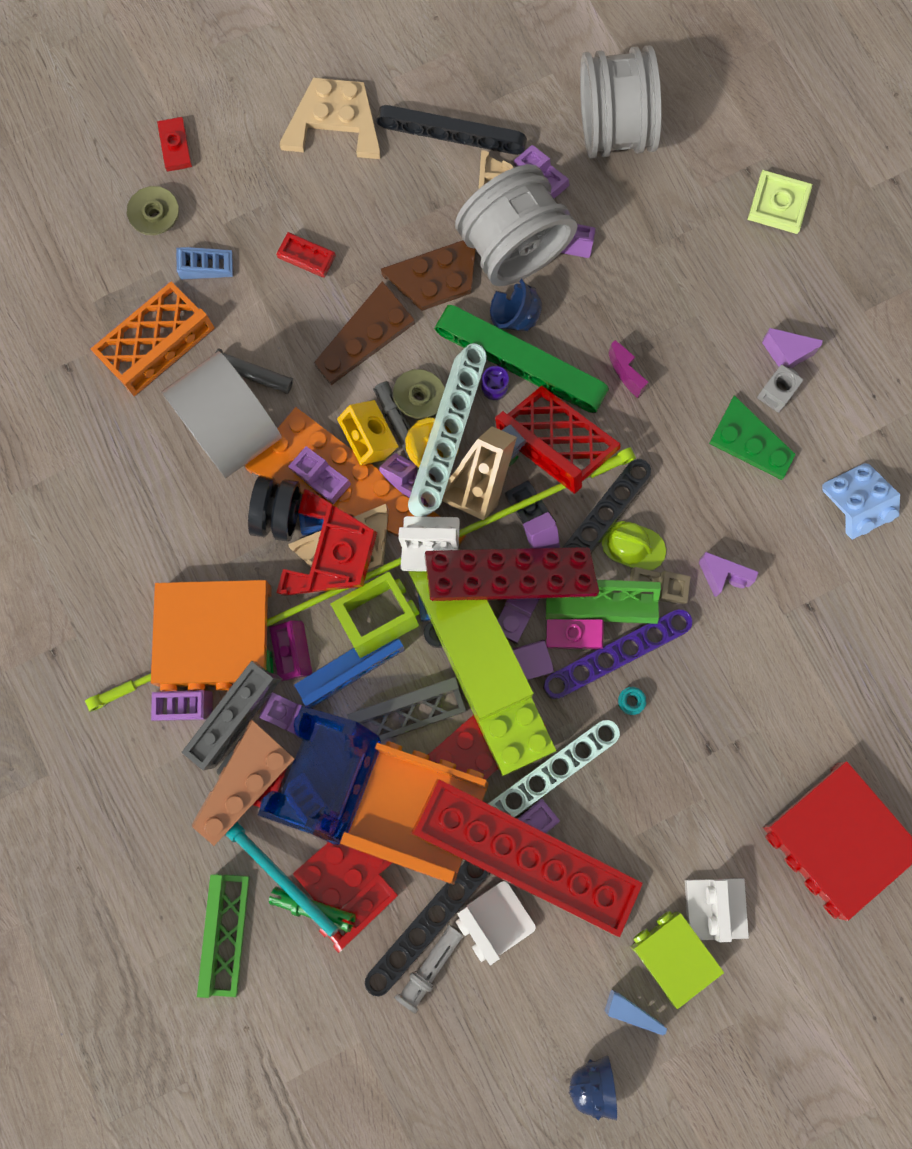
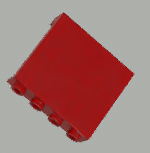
M843 761L830 769V774L773 823L762 828L767 832L765 836L767 841L775 849L780 848L787 856L784 859L787 865L794 872L797 873L799 871L806 879L804 884L808 890L815 896L819 894L825 901L823 905L825 910L834 919L839 918L849 921L912 865V836L847 761Z

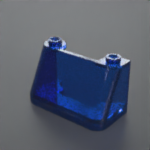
M301 706L294 720L295 734L303 740L281 793L271 791L262 799L257 815L325 842L339 845L341 844L344 832H349L379 751L375 749L376 744H381V740L376 733L357 721Z

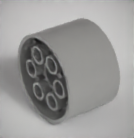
M220 351L161 391L225 479L282 438L277 427L256 396Z

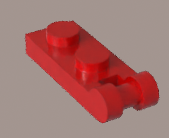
M380 874L374 877L341 909L354 913L356 918L355 923L343 919V922L354 925L350 932L343 936L337 931L334 936L329 937L335 944L333 948L338 953L398 896ZM322 928L319 930L324 937L328 936Z

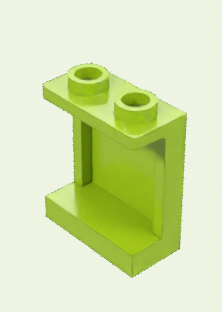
M668 911L656 920L658 925L652 930L648 931L646 928L639 932L633 938L635 943L630 947L662 988L670 1003L676 1009H679L724 974V971L683 915L679 912L672 914L671 911Z

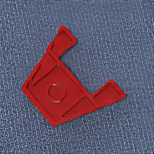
M304 489L298 513L322 519L324 522L310 574L283 569L277 593L286 596L363 587L377 532L310 490Z

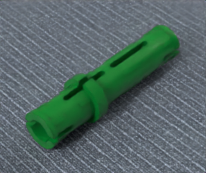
M277 886L273 888L271 893L281 896V899L270 896V905L291 911L292 915L297 917L303 915L311 918L283 889ZM311 900L339 929L345 932L352 930L354 925L343 922V919L355 923L356 915L354 913Z

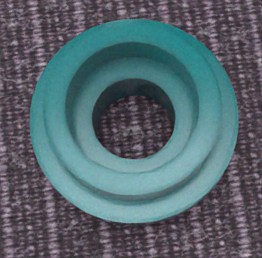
M637 687L625 688L618 696L619 708L628 715L639 714L646 706L644 692ZM629 696L635 697L637 701L635 706L628 705L627 698Z

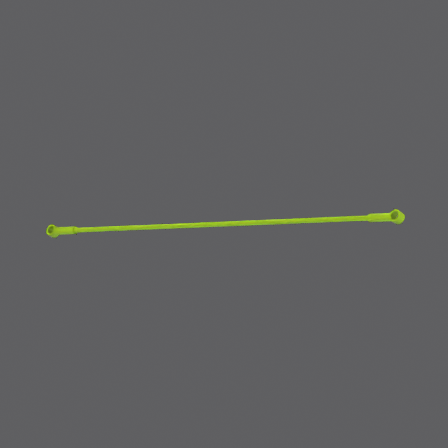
M626 448L609 458L587 478L590 477L592 479L617 466L630 463L636 459L632 448ZM561 483L486 517L485 520H480L460 529L459 538L557 493L566 487ZM401 557L368 572L365 581L401 565ZM350 588L327 591L267 619V627ZM151 673L86 699L85 703L89 712L104 707L105 704L137 690V687L150 682Z

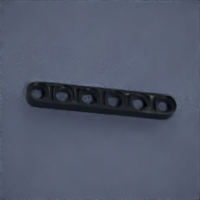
M382 105L379 108L376 119L379 126L388 130L515 155L524 152L527 141L526 135L520 131L391 105Z
M643 459L631 461L562 548L588 547L592 554L649 481L651 476L650 464ZM637 466L642 467L646 471V476L636 479L632 476L631 470ZM619 487H625L630 491V496L624 500L619 499L615 496V490ZM604 507L610 508L614 516L610 520H603L598 515L599 510ZM587 528H592L597 532L598 536L593 541H586L581 535L582 532Z
M465 861L460 866L455 883H459L464 887V896L460 900L451 899L448 895V888L451 884L446 882L369 971L365 978V987L369 994L378 997L383 996L392 988L488 875L487 871L484 870L483 874L478 878H472L467 873L469 862ZM435 905L443 907L446 913L444 920L438 923L431 921L428 915L430 908ZM414 928L424 930L426 934L424 943L420 945L413 944L409 939L410 931ZM397 950L402 951L407 959L405 965L400 968L392 966L389 960L391 953ZM377 973L384 975L387 980L386 987L379 991L373 989L370 985L371 976Z

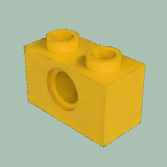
M375 400L350 404L337 418L360 465L385 460L399 447Z

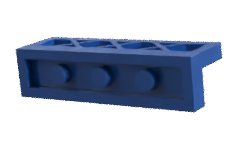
M397 638L362 658L358 656L355 648L294 686L300 694L304 705L308 709H312L405 651L400 639Z

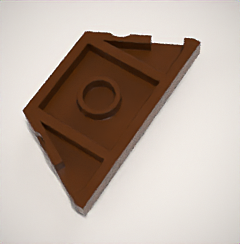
M464 240L381 268V274L385 279H389L397 286L398 291L405 297H409L414 305L421 311L471 294L476 249L468 247Z

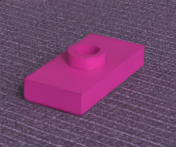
M547 619V648L603 649V620Z

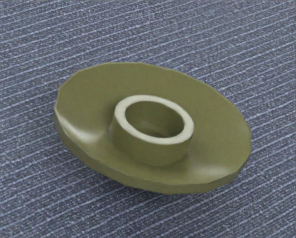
M148 186L132 195L127 204L126 214L130 224L138 232L145 235H158L174 226L179 216V206L176 197L169 190L160 186ZM153 213H159L157 216L151 217Z
M412 369L404 372L396 380L393 388V398L397 407L407 416L416 419L430 418L437 414L445 387L441 380L433 373L423 369ZM414 396H420L422 400H416Z

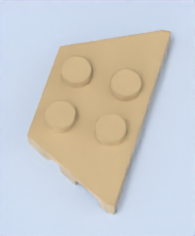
M386 504L353 517L377 532L367 572L384 565L389 508ZM321 531L288 544L289 548L310 567H312Z

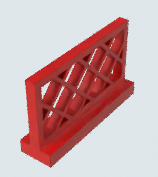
M540 386L508 414L502 411L495 417L497 429L503 430L508 425H512L526 440L525 445L519 450L522 454L574 494L582 488V481L621 448V444L543 386ZM543 397L550 402V406L534 407V403ZM565 413L569 416V421H553V414ZM531 414V422L519 423L515 420L519 415ZM534 414H550V422H534ZM570 428V436L553 437V429ZM573 428H585L589 431V436H573ZM534 429H550V437H537L534 434ZM589 443L590 451L573 452V444ZM592 443H605L609 447L605 451H593ZM553 444H570V452H557L554 450ZM573 459H590V464L581 470L573 464Z

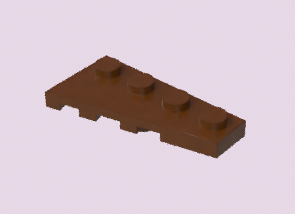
M382 281L315 360V367L328 383L333 385L413 326L415 320Z

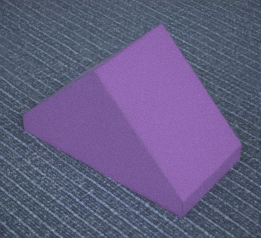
M769 328L762 343L778 367L782 364L785 367L793 368L814 356L821 347L823 340Z

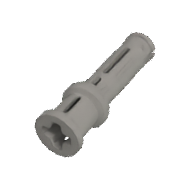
M448 925L446 931L417 972H411L409 975L410 981L401 994H396L394 998L416 1014L418 1004L425 994L433 989L432 981L464 936Z

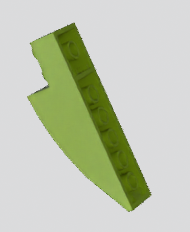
M408 571L501 776L510 774L556 752L555 746L533 702L532 696L534 693L488 601H431L426 571Z

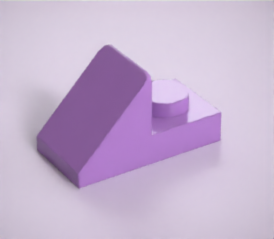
M707 552L699 560V565L715 597L721 593L726 579L729 580V584L735 587L745 588V586L750 587L758 575V572Z
M540 598L507 599L498 618V622L507 640L515 644L518 643Z

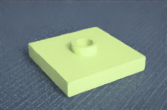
M762 170L747 220L798 234L813 184Z

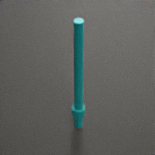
M236 822L225 835L233 843L237 842L329 937L334 936L339 928L245 834L246 830Z

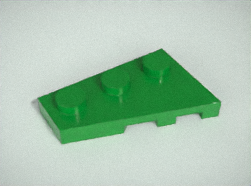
M735 395L731 399L709 442L710 445L780 480L785 477L796 455Z

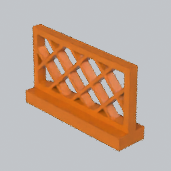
M171 281L95 344L91 351L120 380L133 396H136L215 328L207 314L201 308L199 309ZM174 292L177 295L176 304L164 305V299ZM150 311H157L156 321H144V316ZM163 311H175L174 321H162ZM181 311L194 312L186 321H180ZM173 327L172 333L166 338H159L161 328ZM129 328H137L135 338L123 339L124 332ZM143 328H155L154 338H141ZM153 344L152 350L146 355H139L140 345ZM109 345H116L115 355L104 356L101 353ZM122 345H134L133 355H121ZM120 362H132V366L123 374L119 372Z

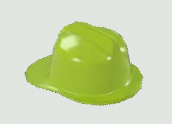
M616 522L601 543L603 551L608 558L631 568L637 567L654 570L662 564L666 556L665 543L660 535L632 522Z

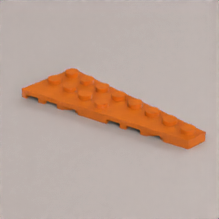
M297 407L292 410L277 428L282 438L249 461L245 466L246 470L251 474L274 477L277 484H280L285 479L299 481L300 494L303 495L304 489H307L329 502L288 467L307 446L326 460L329 466L346 477L351 483L334 503L335 507L355 517L386 504L389 508L387 531L399 537V527L404 525V517L414 516L408 508L409 498L395 488L371 463L360 465L351 448ZM433 511L432 513H430V514L427 515L426 517H440V516ZM465 535L459 538V546L464 541Z

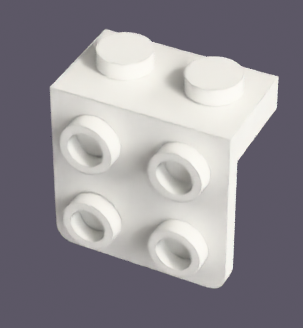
M501 881L458 910L459 919L455 921L464 936L468 934L472 936L476 943L472 946V949L481 962L487 960L489 965L499 960V955L529 936L536 928L510 885L505 881Z

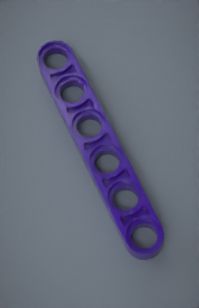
M674 610L659 618L658 624L649 623L604 646L603 649H599L550 674L546 678L543 687L546 695L552 699L563 698L677 639L692 627L691 615L685 610ZM676 615L682 616L686 620L685 629L676 630L671 624L672 618ZM650 628H657L661 631L662 639L660 642L653 643L648 639L647 631ZM631 640L637 644L638 651L635 655L625 654L622 648L625 641ZM608 653L613 657V665L610 668H603L599 665L598 657L600 654ZM577 666L586 667L589 671L588 679L585 681L577 680L573 674L574 668ZM554 678H558L564 683V690L559 694H554L549 690V682Z

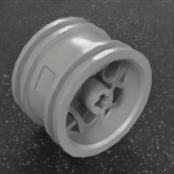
M651 45L644 46L642 52L639 47H631L629 53L607 56L604 51L600 50L596 51L595 57H592L590 52H583L580 67V98L583 133L588 157L590 159L596 158L597 152H600L602 157H608L611 151L634 149V152L639 154L644 152L645 147L647 151L655 152L659 146L661 132V89L658 63L653 47Z
M526 164L517 166L494 177L467 200L456 217V230L468 247L477 250L481 256L480 266L495 286H507L516 283L521 278L525 279L542 269L567 247L577 231L578 225L575 219L570 216L566 206L556 203L551 195L552 187L550 182L536 165Z

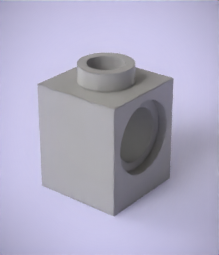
M781 364L757 398L779 413L800 386L803 379L799 377V374L794 369ZM776 383L783 384L787 391L780 390Z

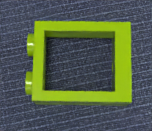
M390 572L330 603L360 658L419 626L415 617L419 615V612L412 600L406 601L403 594L407 593L399 578L394 580ZM391 589L404 614L361 637L348 612Z

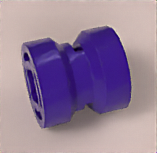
M491 366L484 371L481 388L486 398L500 400L507 394L509 376L506 370L499 366Z

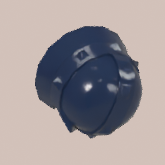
M521 278L520 284L514 285L515 290L510 300L506 298L507 294L505 292L495 291L490 307V317L494 326L518 331H528L535 326L542 311V302L536 292V288L527 285Z
M606 1055L596 1061L590 1059L572 1074L568 1092L575 1108L583 1114L590 1115L598 1121L603 1117L617 1121V1100L609 1056Z

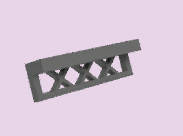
M251 661L181 753L202 770L215 768L281 682L282 678L275 673H269L257 662Z
M454 677L347 714L353 728L359 749L462 714L466 712L456 678ZM454 693L459 708L447 712L437 707L442 696ZM437 699L435 705L428 702ZM423 703L433 708L428 719L420 721L411 716L416 705ZM410 708L408 714L402 712V710ZM435 710L442 713L433 717ZM393 713L406 717L402 727L396 730L385 726L389 715ZM384 717L381 723L374 721L376 719ZM409 719L416 722L414 724L406 726ZM371 722L379 726L373 738L363 741L359 725ZM382 729L389 731L388 733L380 735Z

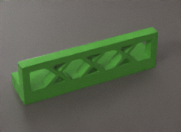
M597 580L599 594L596 597L546 598V619L603 620L604 622L658 624V601L661 582ZM615 590V591H622V592H620V593H614V592H612V591ZM641 592H653V594H641Z
M210 875L197 997H237L250 876ZM226 881L242 882L241 895L233 902L225 894ZM225 900L228 906L223 910ZM240 901V908L238 910L235 904ZM229 909H232L238 916V925L229 932L222 924V917ZM222 930L225 936L220 940ZM237 930V936L235 940L232 934ZM228 938L235 946V955L226 962L219 954V945ZM234 960L233 970H232V969L230 968L229 964ZM219 961L222 966L217 970V963ZM224 968L232 977L231 990L215 988L216 975Z

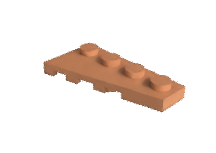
M252 719L241 741L236 745L229 762L219 775L216 785L210 791L192 823V828L213 846L217 844L294 760L290 753Z

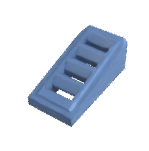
M191 247L176 248L177 273L181 280L233 277L232 250ZM208 259H213V268H208ZM219 259H224V269L219 268ZM187 260H190L191 267L186 266ZM197 260H202V267H197Z
M611 989L605 1007V1012L609 1017L660 1035H666L667 1028L661 1022L617 991Z

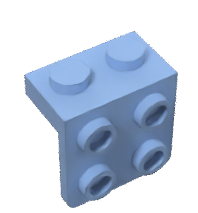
M864 463L822 485L823 492L845 514L846 534L852 540L899 517L900 493L870 464Z

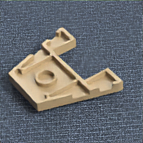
M313 78L280 141L281 150L304 152L307 128L359 133L357 157L380 159L379 144L364 82Z

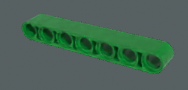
M447 305L434 327L440 336L463 348L474 343L480 345L486 352V360L538 387L543 386L559 398L589 413H596L609 391V387L601 380L454 305Z

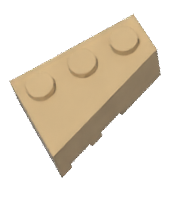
M493 426L490 427L477 439L461 461L459 467L448 479L442 501L479 519L485 520L498 506L517 437Z

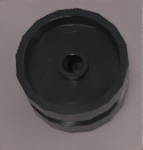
M262 475L257 477L252 490L248 513V531L251 536L264 538L272 531L275 540L289 542L292 539L300 505L299 481L285 479L278 486L274 477Z

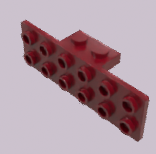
M588 547L425 551L424 555L431 601L596 597L599 594L592 556Z

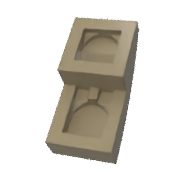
M637 567L631 569L630 581L661 582L659 601L687 604L691 576L668 571L660 573ZM641 592V594H653V592Z

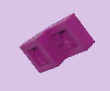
M614 340L608 352L610 361L620 380L638 399L645 391L648 381L632 368L635 356Z

